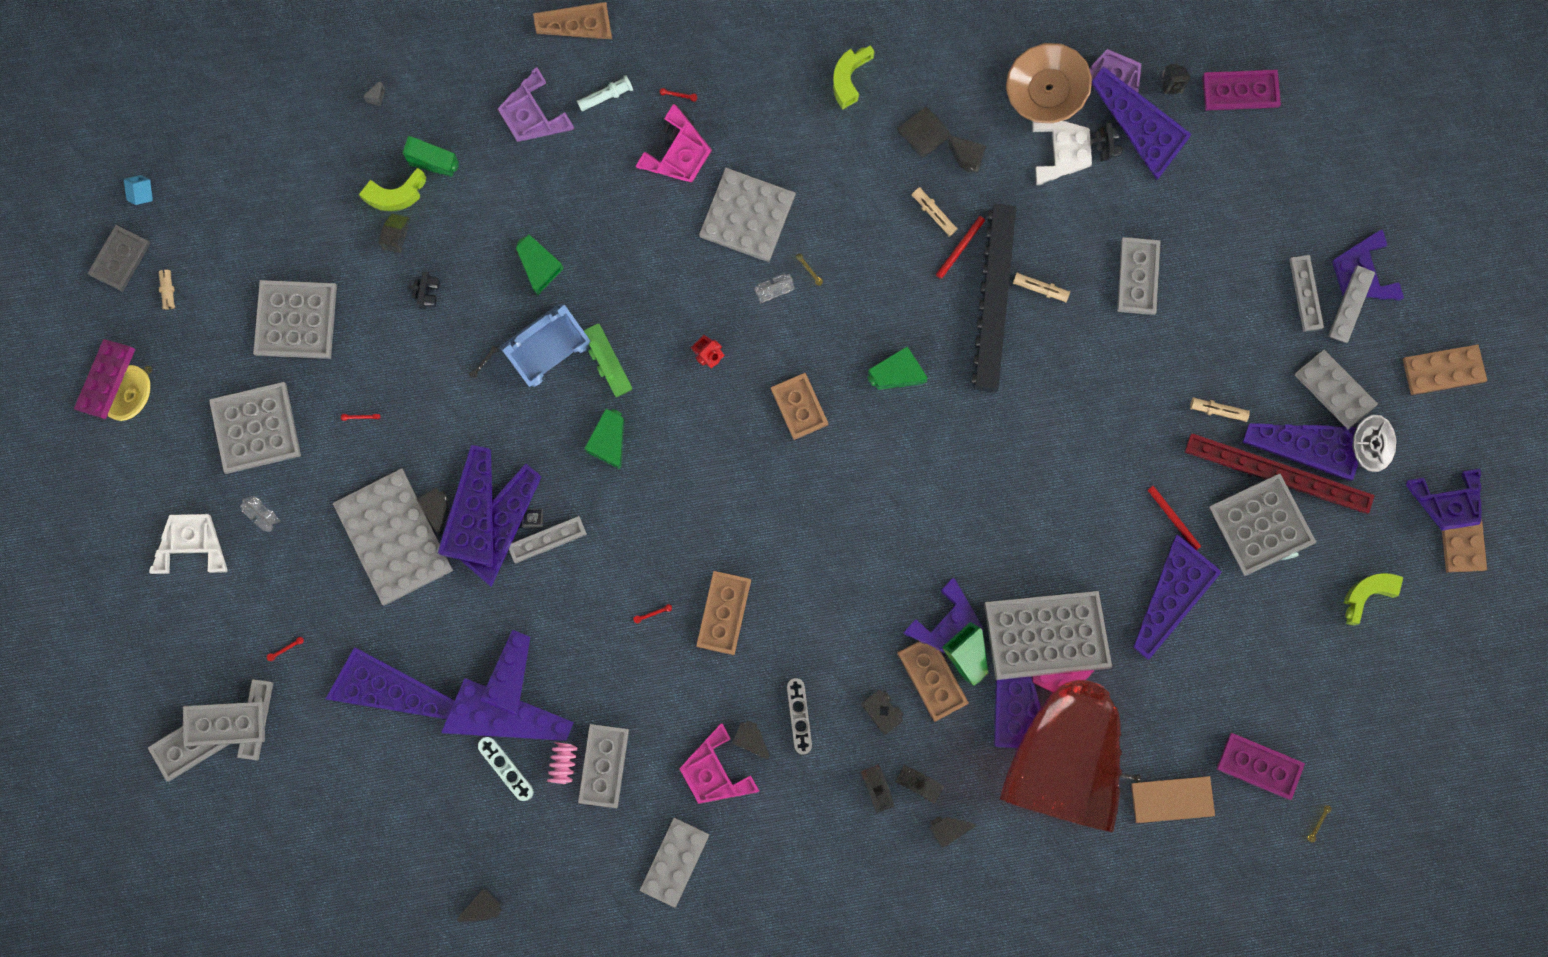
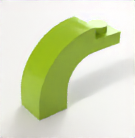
M871 45L867 48H860L856 54L849 49L842 55L835 67L833 91L842 110L858 101L859 93L853 86L850 76L856 68L874 58V50Z
M417 168L404 185L392 190L384 189L370 180L359 195L363 201L376 209L383 211L402 210L414 204L421 197L417 189H421L424 186L426 176L423 171Z
M1387 573L1375 574L1353 585L1343 602L1351 605L1346 610V624L1353 626L1360 624L1364 604L1370 595L1382 594L1392 598L1399 596L1403 577Z

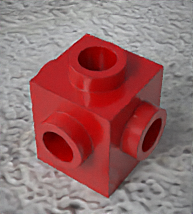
M705 335L691 347L697 355L695 359L702 366L707 365L711 369L725 356L720 350L722 346L716 340H711Z

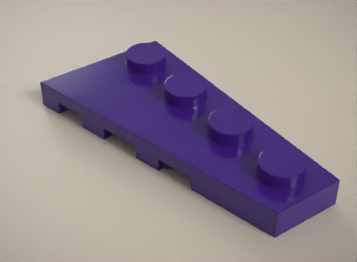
M512 630L481 698V701L516 716L519 709L530 643L529 636Z

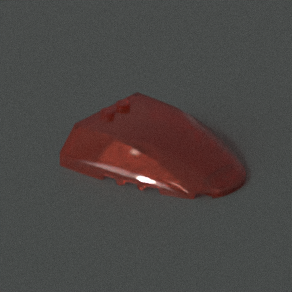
M1074 680L1058 687L1049 696L1019 744L1007 773L999 800L1082 826L1114 832L1120 797L1119 776L1122 774L1120 769V756L1122 755V750L1120 749L1121 727L1118 708L1114 705L1109 696L1110 693L1104 687L1092 681Z

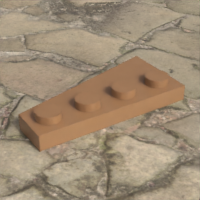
M606 2L533 14L537 34L612 39Z

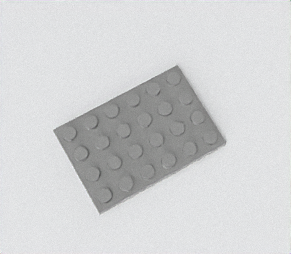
M402 468L333 503L383 606L453 571L447 557L438 554L440 542Z
M1099 591L984 603L996 680L1108 669L1112 667Z

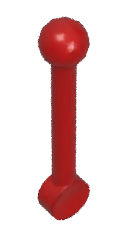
M661 88L659 91L661 95L667 94L688 98L692 102L697 101L696 94L687 95L667 91L665 88Z
M342 414L340 418L342 421L347 419H380V414Z
M667 604L659 610L643 616H635L633 620L638 624L641 620L664 611L670 612L672 606Z
M298 637L296 641L276 653L268 654L267 660L274 661L276 656L297 644H302L304 639Z

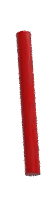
M978 217L936 273L938 278L942 279L985 222L983 217Z
M1154 486L1149 488L1147 491L1195 550L1199 549L1201 545Z

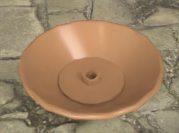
M1044 43L1027 49L1015 59L1007 75L1006 91L1011 105L1021 116L1035 123L1053 124L1069 119L1082 109L1091 92L1092 76L1088 63L1076 50L1063 44ZM1048 86L1053 87L1052 90H1047L1046 88Z

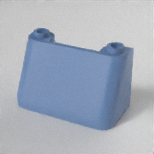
M560 303L503 343L500 349L529 387L532 385L535 387L543 381L544 373L573 352L579 351V353L587 350L589 348L588 344L591 341L566 306Z

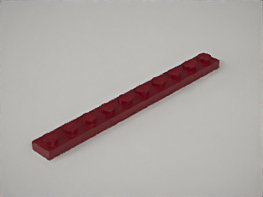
M1193 433L1189 435L1184 451L1185 453L1265 480L1281 474L1288 488L1365 514L1370 513L1375 496Z

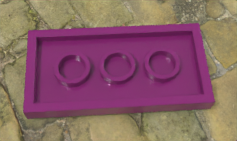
M1278 70L1207 72L1202 75L1205 110L1279 108L1281 105Z
M103 339L74 409L106 420L135 349Z
M1230 733L1216 770L1285 799L1292 800L1305 763Z

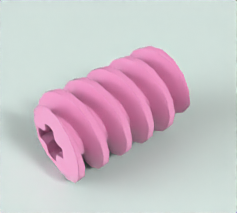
M553 742L558 745V747L552 748V751L556 752L557 755L551 756V759L555 760L556 763L549 765L554 768V771L548 772L553 778L548 779L547 782L561 784L572 782L573 779L567 775L574 773L569 767L575 766V763L570 761V759L576 758V755L571 753V751L577 750V747L572 744Z

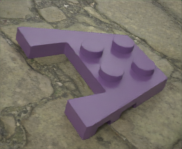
M1107 49L1089 69L1093 80L1104 66L1138 93L1141 63Z
M537 67L527 79L525 78L521 83L522 85L498 108L499 113L517 142L574 129L566 113L548 122L530 92L546 84L544 77Z

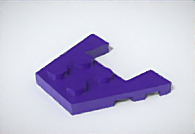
M1383 229L1332 261L1343 297L1355 266H1360L1375 272L1366 298L1395 299L1396 301L1404 299L1399 282L1380 286L1369 251L1387 246Z
M1480 469L1463 471L1461 476L1467 488L1463 490L1431 495L1424 478L1407 480L1406 487L1442 531L1480 525L1482 521Z
M954 578L940 592L955 606L930 633L915 619L903 632L906 636H911L919 642L926 643L943 653L945 651L942 647L970 622L980 627L982 632L984 631Z

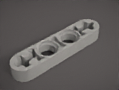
M794 678L787 684L793 741L796 752L805 755L812 748L806 693L803 681ZM793 682L801 685V688L798 689V694H803V698L791 700V696H795L794 690L790 689V686H793ZM796 701L802 702L804 705L803 711L795 712L793 710V703ZM797 721H804L806 723V729L803 732L795 729ZM808 733V738L804 737V742L808 743L809 747H806V751H802L801 748L797 747L801 740L800 738L796 739V734L804 735Z

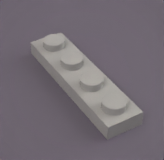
M1310 255L1292 257L1289 261L1303 332L1323 329L1324 325Z
M1355 266L1328 337L1348 343L1375 272Z
M580 516L511 543L509 551L516 564L587 534Z
M252 679L248 703L264 702L266 724L273 682ZM262 742L240 743L237 757L259 760Z

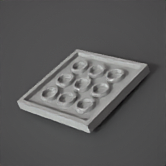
M725 168L699 237L770 262L796 193Z
M260 280L253 354L255 356L331 359L337 285L335 283Z
M285 382L209 400L225 474L301 456Z
M1281 474L1209 507L1244 576L1316 543Z

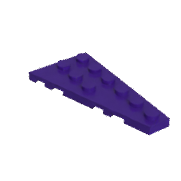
M1103 66L1091 84L1157 180L1192 134Z
M464 678L441 732L566 741L574 722L522 701L519 703L516 716L481 701L486 686Z

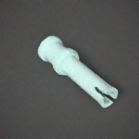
M625 75L623 79L615 83L610 82L608 87L577 100L581 111H584L609 98H618L620 94L628 90L633 91L628 77Z

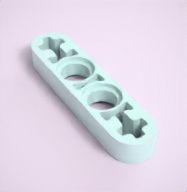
M489 737L481 739L478 744L479 751L516 798L521 801L531 799L534 793L532 786L497 742ZM485 741L487 743L492 742V745L490 747L494 752L497 749L499 750V752L495 753L491 757V759L488 757L489 755H491V752L489 750H483V748L485 747L483 743ZM497 756H503L505 759V764L502 767H497L494 763ZM510 771H515L517 773V780L511 783L507 780V774ZM521 779L523 780V783H521L520 785L524 789H529L527 792V797L519 795L521 793L519 787H516L515 789L513 788V786L517 785L521 781Z

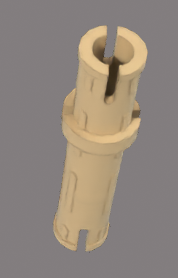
M921 187L913 192L912 196L922 206V210L927 211L948 236H951L958 229L935 205L933 198L930 199Z
M1019 273L1016 274L1013 284L1047 295V298L1053 297L1065 303L1070 294V291L1055 287V284L1051 283L1050 285Z
M1193 397L1190 404V409L1206 412L1207 415L1215 414L1247 422L1250 413L1249 410L1218 404L1214 400L1206 401Z

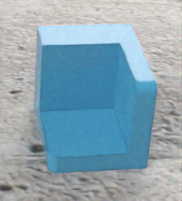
M142 175L124 179L127 201L138 205L153 200L150 179Z

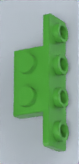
M600 324L584 330V333L591 341L589 343L591 349L588 352L592 360H597L599 366L596 368L600 376H605L615 397L631 391L632 386Z

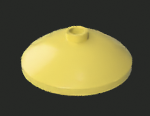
M133 365L128 366L107 416L114 420L124 421L134 417L143 409L150 394V380L143 369Z

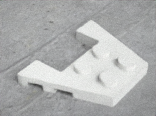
M1032 121L1033 132L1052 131L1054 166L1036 167V185H1041L1046 181L1055 180L1060 176L1074 173L1092 165L1089 128L1065 121L1053 124L1035 123Z
M209 514L169 515L161 537L160 547L156 551V558L153 566L150 567L149 573L169 574L170 553H208V572H227V566Z

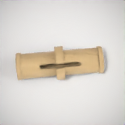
M161 270L158 274L160 278L159 292L162 295V308L166 310L169 307L174 309L173 292L175 290L174 286H172L171 271L164 270L165 273H163V270Z

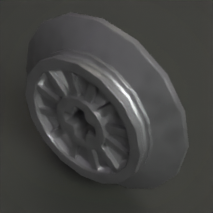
M1370 415L1364 418L1356 428L1352 447L1355 458L1361 467L1367 471L1379 472L1385 469L1394 457L1396 451L1395 432L1390 422L1382 416Z

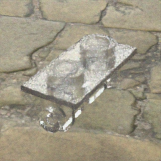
M784 273L773 278L774 284L772 285L769 280L757 284L754 290L758 294L759 302L769 301L795 290L792 277Z
M251 496L242 499L241 511L251 520L257 516L258 518L254 523L263 531L270 532L273 529L272 525L280 522L276 514L262 505L261 500Z

